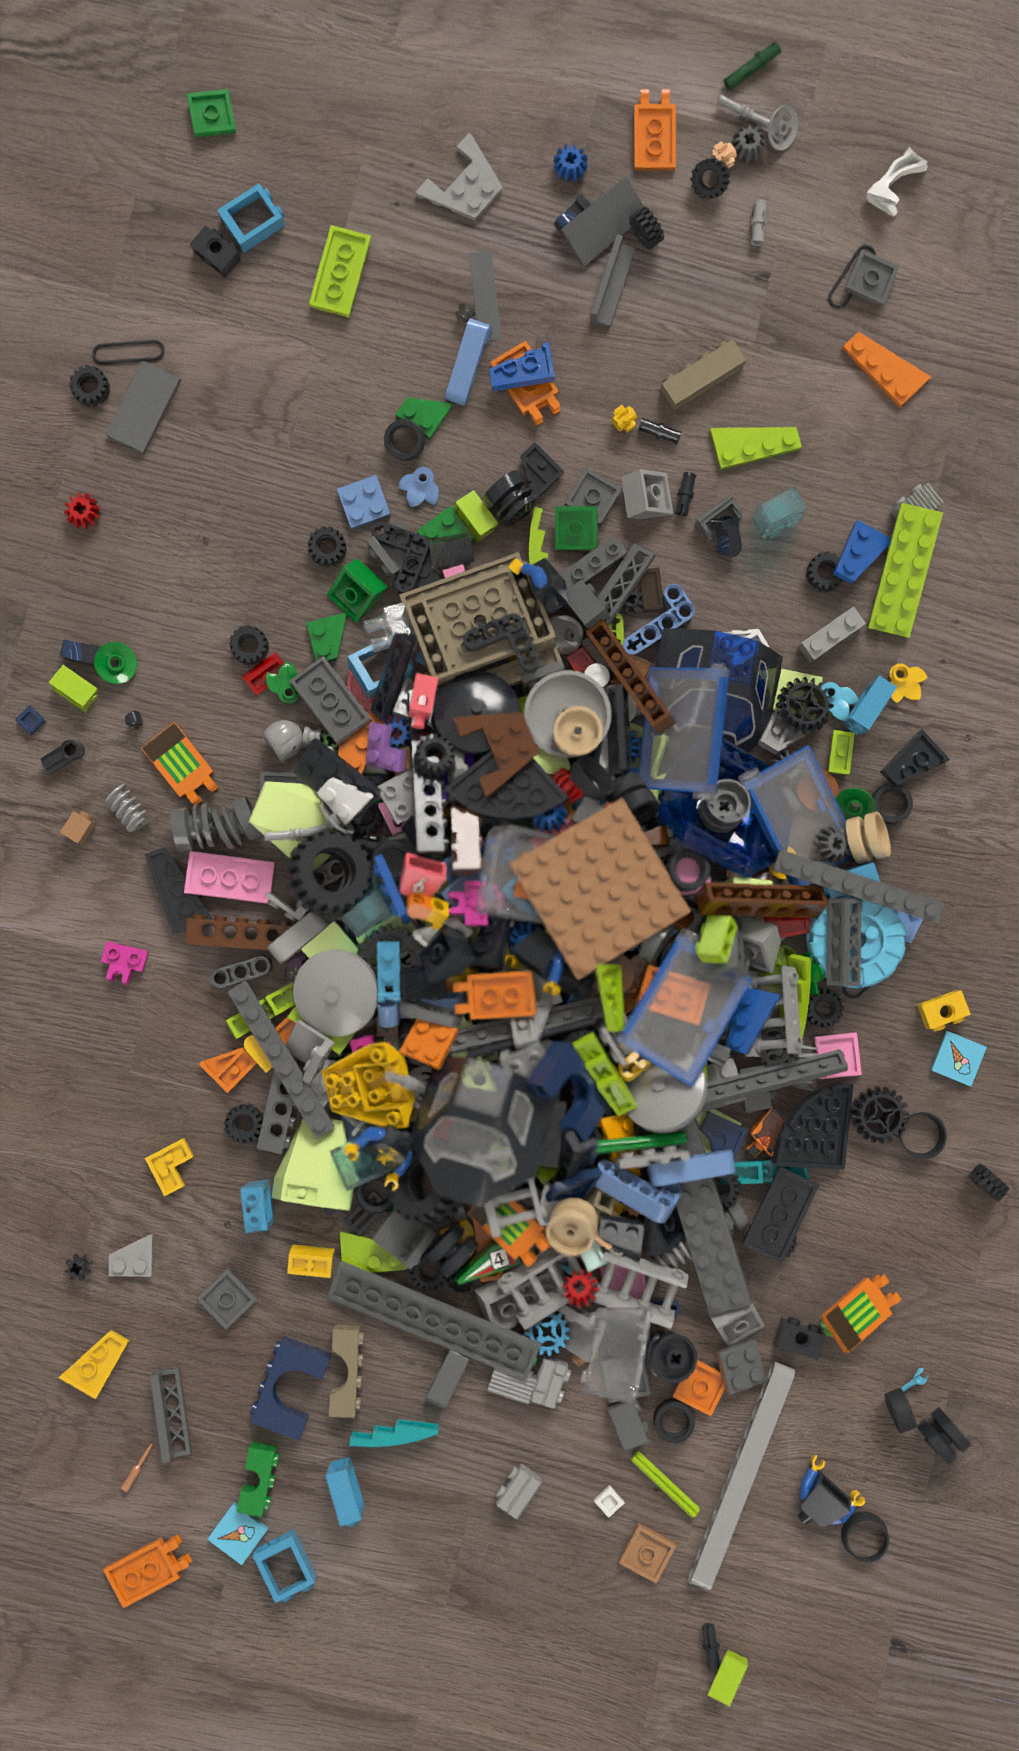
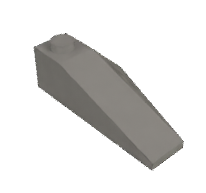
M558 1264L556 1267L565 1282L561 1265ZM547 1268L536 1274L546 1294L557 1287ZM529 1279L518 1285L527 1305L538 1299ZM497 1280L475 1289L479 1307L486 1321L508 1330L519 1323L515 1316V1313L520 1311L519 1306L510 1291L506 1294L503 1292Z

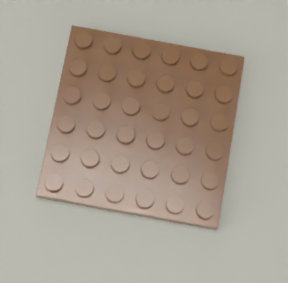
M623 798L509 864L576 979L596 969V965H603L691 912Z

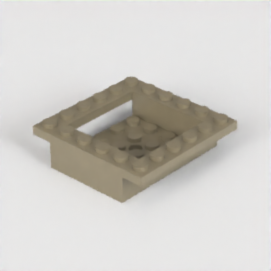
M519 552L400 594L401 602L413 633L417 637L416 641L430 676L438 678L436 694L445 682L455 678L457 675L515 655L508 639L475 652L466 650L463 644V636L467 631L478 627L474 624V621L479 617L484 618L486 623L508 614H518L522 618L539 656V669L562 661L556 647V635L544 606L533 593L529 575L523 574L522 571L519 575H516L508 568L514 559L522 562ZM513 620L509 621V626H512L513 629L517 628V623H514ZM500 624L501 627H502L503 633H506V632H505V628L503 627V624ZM490 628L487 631V635L492 638L499 634L496 628ZM481 632V633H480V634H481V637H480V638H482V639H483V642H484V641H486V640L484 639L483 632ZM473 637L469 638V642H471L473 645L477 644V639H474ZM522 638L515 642V645L521 649L525 648L528 644ZM526 656V664H529L530 667L534 666V661H531L529 656ZM518 660L486 671L501 677L510 686L521 683V675L526 674L521 669Z

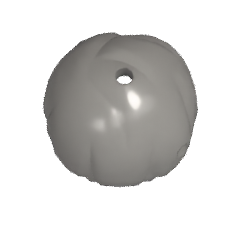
M557 615L550 618V623L556 635V647L559 654L566 655L577 650L581 645L584 634L581 623L568 615Z
M276 721L263 732L265 742L269 748H273L281 763L295 756L302 748V731L298 725L291 721Z

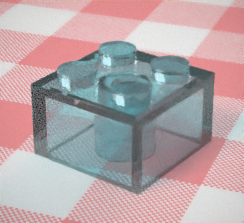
M793 487L758 506L751 518L763 539L767 537L772 539L781 534V530L788 526L791 529L800 523L799 520L804 518L803 514L807 507L796 487Z
M379 882L365 893L364 898L356 903L355 906L346 910L342 916L344 922L358 938L362 934H365V936L369 935L376 928L375 925L379 921L384 923L392 916L391 913L393 912L390 904L393 901L391 896L386 897L381 886L382 882Z
M356 1139L329 1151L346 1191L390 1172L359 1149L357 1150L358 1158L351 1162L349 1159L351 1153L345 1156L344 1148L348 1144H355Z

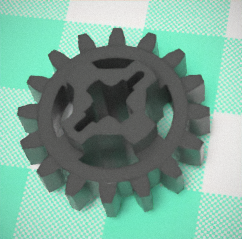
M786 1026L765 1028V1031L762 1030L763 1041L786 1039ZM774 1032H780V1034H777L776 1036L772 1035V1033ZM778 1048L777 1050L766 1049L763 1051L760 1063L767 1064L768 1068L787 1063L788 1061H795L793 1055L799 1054L787 1053V1048ZM777 1056L782 1057L780 1060H773Z

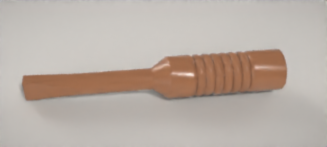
M152 1443L144 1452L138 1464L133 1466L121 1486L123 1491L128 1492L141 1471L143 1462L151 1450Z

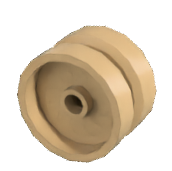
M574 706L567 708L560 713L555 721L552 734L554 743L561 752L568 756L580 757L587 755L596 748L601 740V721L595 712L587 707ZM575 727H578V730L582 731L580 735L574 734L573 730L575 729Z
M879 812L866 814L864 820L857 816L846 821L848 843L853 857L858 864L871 862L873 856L876 859L890 856V839L885 822Z
M567 1198L558 1202L554 1206L546 1229L547 1240L550 1245L565 1255L577 1256L587 1252L593 1244L599 1224L598 1214L594 1207L579 1198Z

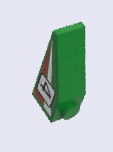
M494 1240L489 1242L454 1276V1279L458 1284L472 1281L520 1265L519 1258L513 1259Z

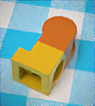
M414 892L407 897V914L415 919L421 918L431 922V928L439 930L449 916L448 902L427 894Z

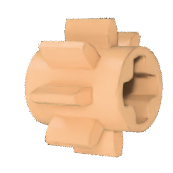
M721 141L713 146L714 150H712L711 159L717 158L719 161L722 160L728 169L732 167L735 161L734 158L737 157L731 143L724 144Z

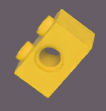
M954 990L917 1004L925 1028L933 1029L934 1032L946 1028L945 1024L953 1022V1024L963 1022L966 1020L965 1016L971 1015L962 990ZM946 1006L948 1008V1015L943 1018L940 1014V1009Z

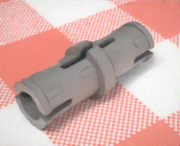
M765 200L754 201L753 218L750 222L752 226L750 243L754 246L764 244V230L767 226V201Z

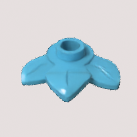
M834 682L825 683L821 687L822 690L829 688L834 691L832 699L828 701V703L834 704V707L829 710L837 719L846 721L849 715V705L858 702L857 695L848 687H839Z

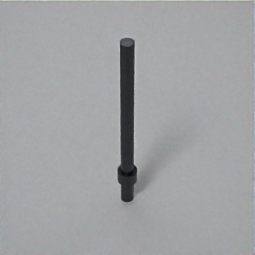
M594 1016L544 1029L540 1040L596 1025ZM514 1038L493 1044L492 1042L485 1043L482 1047L466 1052L468 1059L483 1055L486 1057L495 1055L494 1052L516 1046Z

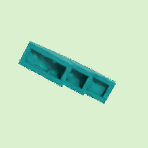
M772 1159L734 1161L735 1173L733 1174L739 1176L738 1180L741 1181V1184H762L772 1181L779 1166L771 1164ZM782 1166L808 1180L810 1179L809 1167ZM720 1180L721 1185H727L726 1181Z
M397 1419L395 1427L375 1425L373 1433L352 1431L350 1446L382 1447L416 1442L437 1435L439 1424Z

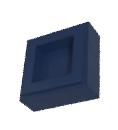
M31 705L15 719L31 736L46 722Z

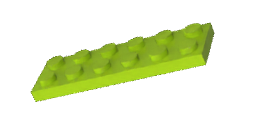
M900 503L867 628L910 638L943 512Z

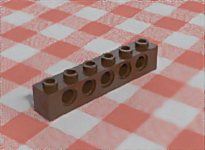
M600 620L585 631L658 735L676 724L675 719L604 620Z
M706 882L696 895L700 915L816 918L828 906L822 886Z
M193 914L192 919L187 918L185 944L268 950L267 947L273 943L267 938L268 931L275 929L279 932L280 937L292 926L291 922L279 921L278 925H271L270 920L257 919V923H248L249 919L236 918L235 922L227 921V917L214 916V920H205L206 915ZM208 924L212 925L215 930L214 934L210 937L205 936L203 933V928ZM228 926H233L236 929V935L231 939L227 938L224 934ZM255 928L258 935L256 939L249 940L246 937L247 929Z

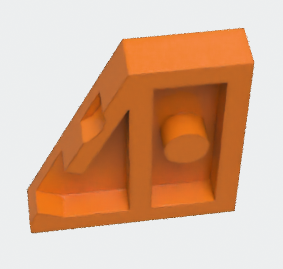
M244 1047L199 1063L227 1093L257 1064Z

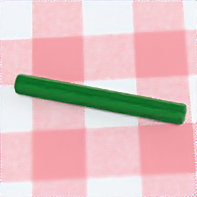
M684 1132L599 1140L596 1154L683 1145L687 1143V1136Z

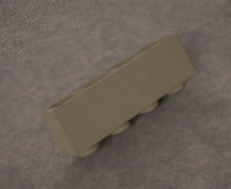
M733 339L729 342H721L716 346L715 351L710 354L708 352L702 354L697 362L692 365L691 363L686 364L680 369L681 372L675 376L671 374L662 381L660 391L673 411L744 367L746 358Z

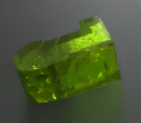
M780 942L773 972L762 971L760 977L782 974V966H788V956L795 954L796 950Z

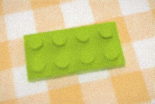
M333 225L330 226L309 301L311 308L350 318L371 244V235Z

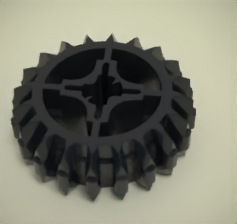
M803 677L802 681L799 678H795L793 683L789 681L786 684L787 687H782L780 690L782 694L777 696V699L781 701L776 703V707L781 709L777 712V715L784 716L781 719V723L787 721L789 723L786 727L787 729L794 726V733L799 732L800 728L802 734H806L808 730L810 733H814L816 729L821 730L823 724L829 722L827 717H831L833 714L829 709H832L834 704L828 703L832 696H826L829 688L822 690L823 682L815 685V678H812L809 683L807 677ZM806 691L803 697H791L793 692ZM813 695L817 698L819 704L813 700ZM804 701L807 704L806 706H808L805 711L802 707L803 705H801ZM790 707L796 711V716L792 713ZM807 714H818L815 720L803 721Z
M875 1086L873 1092L868 1087V1095L860 1092L859 1094L863 1099H854L858 1103V1107L851 1106V1109L856 1111V1114H851L850 1117L857 1119L852 1125L853 1127H859L856 1131L859 1135L864 1133L863 1139L868 1140L871 1137L872 1143H876L878 1139L880 1144H884L885 1137L888 1142H892V1135L899 1138L900 1134L897 1131L901 1130L904 1132L906 1130L901 1125L902 1122L905 1124L909 1123L908 1120L903 1118V1116L909 1115V1111L902 1110L907 1107V1103H900L903 1097L901 1095L896 1096L897 1091L891 1090L889 1092V1088L886 1086L881 1091L880 1086ZM877 1098H887L893 1106L882 1107ZM871 1102V1111L864 1117L865 1108ZM878 1110L884 1113V1115H881L882 1119L876 1117ZM895 1114L894 1122L889 1127V1118ZM877 1122L883 1131H871L866 1124Z

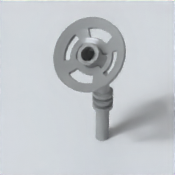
M721 94L717 103L738 114V117L746 118L747 122L750 120L768 129L769 142L774 149L785 150L792 144L798 130V116L792 106H780L773 113L770 120L754 113L753 109L749 110L750 107L745 108L744 104L741 106ZM784 111H786L789 114L790 119L787 115L783 114ZM788 128H790L789 134L784 141L783 136L787 133Z
M323 801L320 806L326 818L325 824L304 830L302 828H299V830L297 828L294 830L290 828L289 831L264 833L265 841L290 839V841L294 839L298 841L300 839L302 841L303 838L319 833L322 830L331 831L337 829L351 835L354 832V828L351 822L345 825Z
M427 1066L417 1067L410 1071L409 1075L404 1076L387 1072L385 1079L400 1084L403 1088L414 1090V1096L422 1101L423 1098L418 1096V1094H424L428 1084L426 1081L423 1082V1078L429 1079L430 1076L422 1075L421 1072L431 1073L433 1068ZM414 1101L413 1107L420 1109L421 1104Z

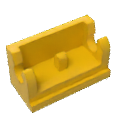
M292 1244L289 1252L287 1274L330 1278L335 1248Z

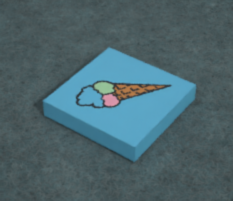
M945 1031L930 1070L972 1086L987 1047Z
M234 1502L207 1540L242 1565L269 1527L253 1515L238 1513V1504Z

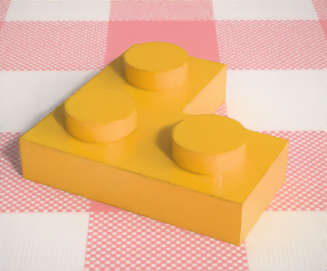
M185 1138L145 1158L164 1196L185 1186L175 1167L194 1157Z

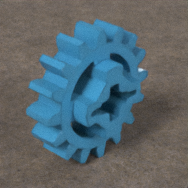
M555 1311L547 1316L553 1318L549 1323L539 1321L529 1327V1332L524 1333V1336H529L530 1339L535 1340L533 1337V1327L535 1326L539 1332V1336L535 1341L540 1342L541 1345L545 1341H553L555 1343L551 1347L540 1345V1355L547 1351L548 1356H551V1350H555L558 1354L559 1346L566 1347L563 1340L570 1339V1337L565 1335V1332L570 1331V1328H565L564 1326L568 1320L562 1321L560 1319L562 1313L556 1316ZM558 1324H560L562 1329L561 1338L556 1334L555 1328ZM539 1325L545 1328L552 1327L551 1333L556 1339L550 1336L544 1338L542 1336V1328Z

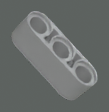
M310 912L267 948L282 965L329 926V924L320 913L314 914Z

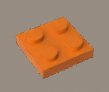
M416 1019L400 1053L440 1070L459 1031L454 1027Z
M697 1359L694 1372L688 1379L677 1383L672 1396L712 1416L725 1390L721 1372Z

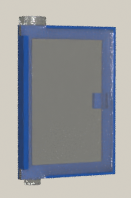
M712 663L711 668L650 667L648 683L677 723L658 735L647 718H644L638 774L649 790L693 792V799L715 800L730 671L725 669L724 664Z
M809 745L804 746L759 772L758 768H754L738 777L740 784L750 794L751 807L776 857L778 850L781 849L833 867H838L853 857L850 846L846 847L849 853L844 855V859L841 861L829 863L827 860L820 859V854L815 853L818 849L817 846L813 845L814 842L818 841L815 835L820 833L822 828H828L829 826L844 829L843 835H845L846 820ZM785 874L790 885L810 886V882Z
M682 928L616 1041L620 1043L619 1048L627 1053L634 1051L692 1087L752 979L747 976L737 978L733 971L715 975L713 963H703L696 954L695 948L697 942H700V937L690 930Z

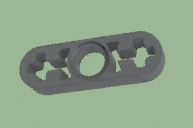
M402 999L400 1002L399 1013L404 1016L454 1028L459 1027L461 1024L462 1013L455 1014L454 1009L422 1001L409 1002L407 999Z

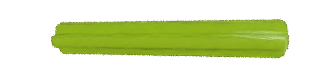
M639 1451L634 1453L631 1458L632 1462L689 1516L694 1518L700 1511L699 1507Z

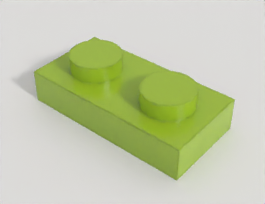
M838 730L832 731L827 772L842 775L850 774L855 733Z

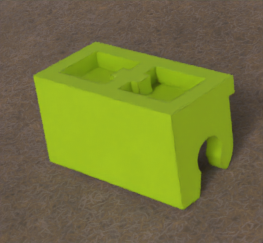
M474 490L455 502L453 510L475 537L477 543L490 535L494 528L498 526L499 523Z
M62 665L49 681L52 690L85 713L98 696L96 694L98 691L96 687L65 665Z
M727 1650L708 1691V1696L730 1707L748 1667L747 1658Z

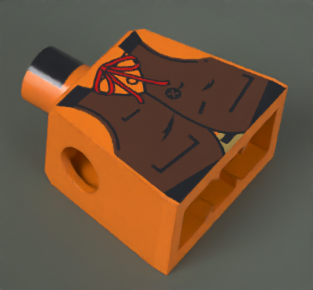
M773 1107L766 1109L749 1130V1134L755 1140L746 1149L754 1158L763 1150L770 1156L773 1155L777 1137L785 1122Z

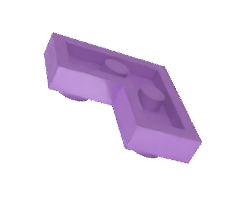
M370 722L366 765L404 772L406 750L390 747L392 725Z

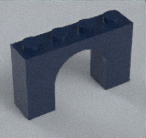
M553 1042L528 1078L527 1083L537 1096L554 1098L564 1081L570 1077L574 1086V1100L559 1127L564 1134L573 1131L579 1142H586L610 1104L597 1088V1082L586 1069L585 1062L580 1059L573 1045L568 1042Z
M284 1336L281 1342L277 1340L273 1353L276 1356L273 1362L269 1361L266 1368L267 1380L266 1382H261L257 1393L261 1395L258 1402L254 1401L250 1414L253 1415L251 1423L299 1441L309 1414L291 1408L279 1399L276 1393L277 1378L287 1371L298 1370L322 1379L332 1353Z

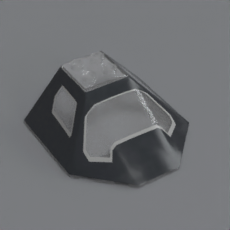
M446 1057L440 1070L432 1069L411 1133V1143L436 1194L480 1208L498 1196L500 1197L520 1184L533 1179L536 1175L561 1092L558 1091L554 1098L540 1097L535 1094L527 1083L528 1077L517 1072L471 1058Z

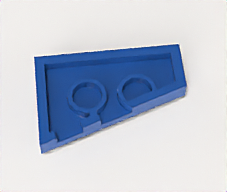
M549 341L542 344V347L535 351L531 349L525 352V355L520 358H511L490 368L492 391L554 382L555 377Z
M857 520L853 524L833 575L851 584L890 544L891 538Z
M383 855L374 857L376 864L373 865L377 877L382 876L385 882L381 886L386 897L391 896L393 903L390 904L394 916L399 915L404 925L410 923V916L407 914L404 902L396 888Z
M748 988L733 1013L726 1047L733 1051L749 1054L766 1020L770 1018L773 1008L783 995Z

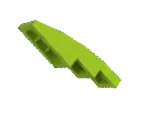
M534 507L530 527L529 564L531 565L543 558L548 560V553L541 552L546 531L539 530L543 509Z
M792 954L788 956V966L795 967L798 974L797 993L800 1036L803 1038L810 997L811 958ZM784 1004L780 1005V1018L785 1017Z
M295 981L260 1000L270 1020L296 1005L293 993ZM241 1013L225 1021L235 1039L251 1031Z
M591 1033L575 1041L574 1048L584 1060L586 1069L597 1082V1088L616 1114L621 1116L637 1108V1103L595 1035Z

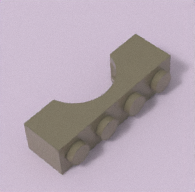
M335 1325L333 1328L332 1352L340 1355L346 1362L348 1378L341 1386L331 1391L329 1417L355 1418L357 1411L361 1410V1398L358 1397V1389L362 1388V1376H358L359 1367L362 1368L363 1354L359 1353L360 1346L364 1345V1332H360L361 1326Z

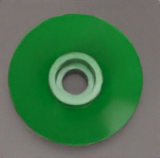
M109 642L98 649L94 658V666L96 672L104 681L111 684H121L133 677L137 668V660L132 649L124 643ZM111 660L117 662L116 668L111 666Z
M848 788L841 791L835 798L846 821L857 816L864 820L866 814L876 812L874 799L868 792L862 789ZM852 803L859 804V807H854Z

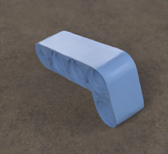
M471 318L469 319L448 384L445 400L466 406L484 347L489 342L493 326Z
M670 584L665 588L663 601L668 611L624 640L622 647L630 658L637 657L661 641L664 629L661 624L663 620H669L672 623L671 628L679 629L692 619L695 608L679 585ZM675 591L678 598L672 600L668 597L667 593ZM685 608L689 611L690 615L683 617L680 615L679 610ZM651 631L654 633L655 638L647 640L644 637V633ZM638 639L640 640V643L636 645L635 651L627 649L629 643L634 645L638 642Z
M446 991L447 997H442L441 1000L432 1001L429 998H420V1001L455 1010L454 1005L465 1003V994L462 991ZM393 1001L377 1003L379 1025L381 1027L391 1028L399 1023L400 1018H412L399 1013L400 1003H394Z
M732 1150L689 1156V1161H682L678 1158H673L670 1163L656 1164L653 1161L650 1162V1165L646 1166L648 1182L652 1186H662L735 1173Z
M601 1160L598 1163L597 1168L600 1169L602 1175L594 1186L656 1222L663 1223L668 1219L682 1194V1188L679 1184L663 1185L661 1189H658L627 1170L617 1168L616 1164L609 1160Z

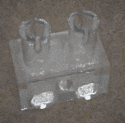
M403 602L384 607L381 617L363 621L366 634L385 629L387 633L386 636L370 639L371 648H374L372 649L374 653L390 648L395 632L415 635Z

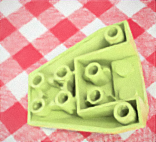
M265 782L249 822L264 836V832L289 831L290 828L293 830L295 828L298 830L302 828L304 830L325 824L326 820L320 806L323 800L317 794V791L308 784ZM290 839L273 840L271 842L290 858L291 851L298 846L301 840L298 839L296 841L294 839L290 841ZM322 853L316 856L313 861L312 870L320 867L331 855Z
M302 1118L289 1149L275 1175L271 1198L318 1207L350 1210L353 1183L349 1154L347 1156L344 1155V1148L347 1145L344 1121L331 1119L335 1128L316 1139L305 1119Z

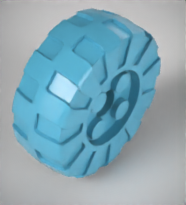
M845 894V895H842V896H839V897H836V898H833V899H859V898H856V897H853V896H850V895ZM861 899V985L843 987L865 988L874 986L888 978L895 971L900 961H902L906 949V931L904 923H902L896 910ZM850 904L851 915L853 914V904ZM828 906L818 917L810 919L808 927L810 933L806 934L807 952L812 954L814 963L819 964L823 968L825 978H827ZM852 927L850 928V935L853 933ZM851 948V950H850V957H851V958L853 957V950H852V948ZM852 970L850 971L849 981H853Z

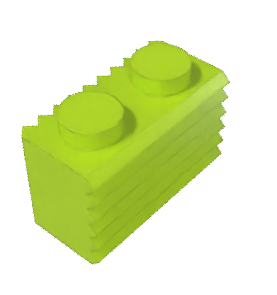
M708 915L706 922L702 924V936L700 942L696 944L695 951L703 963H728L736 929H738L731 916Z

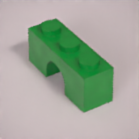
M254 1441L249 1446L245 1469L256 1472L260 1482L256 1485H243L237 1507L238 1513L262 1517L264 1511L269 1510L271 1497L268 1496L269 1488L273 1489L275 1475H272L273 1467H277L280 1454L276 1453L277 1446Z

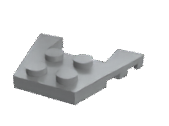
M468 133L457 145V151L471 162L445 192L431 180L427 179L416 191V196L420 199L425 198L432 201V204L444 206L456 214L476 221L500 195L503 187L473 136Z

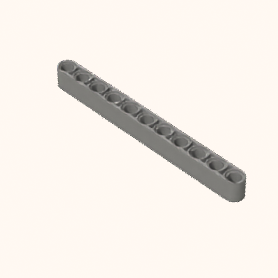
M775 1361L770 1366L766 1382L762 1386L691 1567L688 1582L708 1591L713 1586L793 1382L795 1369Z

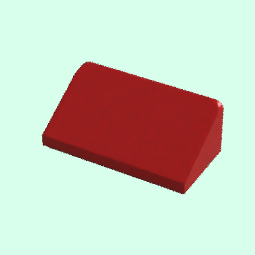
M274 652L243 674L242 677L257 696L268 688L266 674H278L284 662L277 652Z

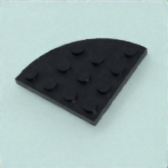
M492 751L487 753L445 788V791L455 801L470 811L501 820H521L540 816L559 807L568 800V796L535 759L531 760L519 772H516L509 778L505 784L495 790L490 797L486 798L479 778L499 770Z
M838 1083L828 1085L805 1097L784 1122L774 1146L771 1164L777 1166L845 1169L854 1084Z

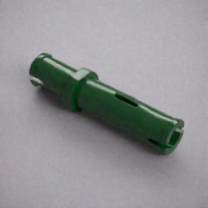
M773 42L763 51L756 52L752 59L724 78L723 81L726 88L731 91L757 70L765 68L769 61L781 54V48L778 43Z

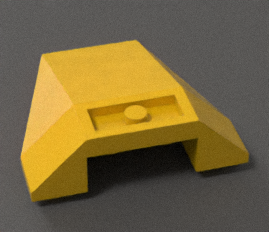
M389 1043L368 1044L321 1071L332 1112L381 1127L392 1125L395 1128H406L408 1126L415 1096L413 1090L403 1088L400 1084L385 1079L387 1072L401 1076L409 1075L405 1056Z

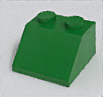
M357 558L343 567L326 595L351 619L358 623L380 600L388 586Z

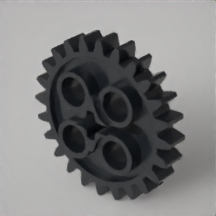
M389 924L387 930H385L380 925L379 933L372 929L373 937L365 936L368 943L361 942L360 946L364 950H358L357 954L362 956V959L371 967L378 981V965L373 964L371 961V957L377 955V942L393 939L400 941V946L404 944L405 948L400 952V983L402 992L401 969L423 968L419 955L425 946L419 947L420 942L413 939V933L407 934L408 927L404 931H400V924L397 925L396 929H392V925ZM409 953L412 955L413 961L405 963L401 955ZM385 986V992L388 989H391L393 992V986Z

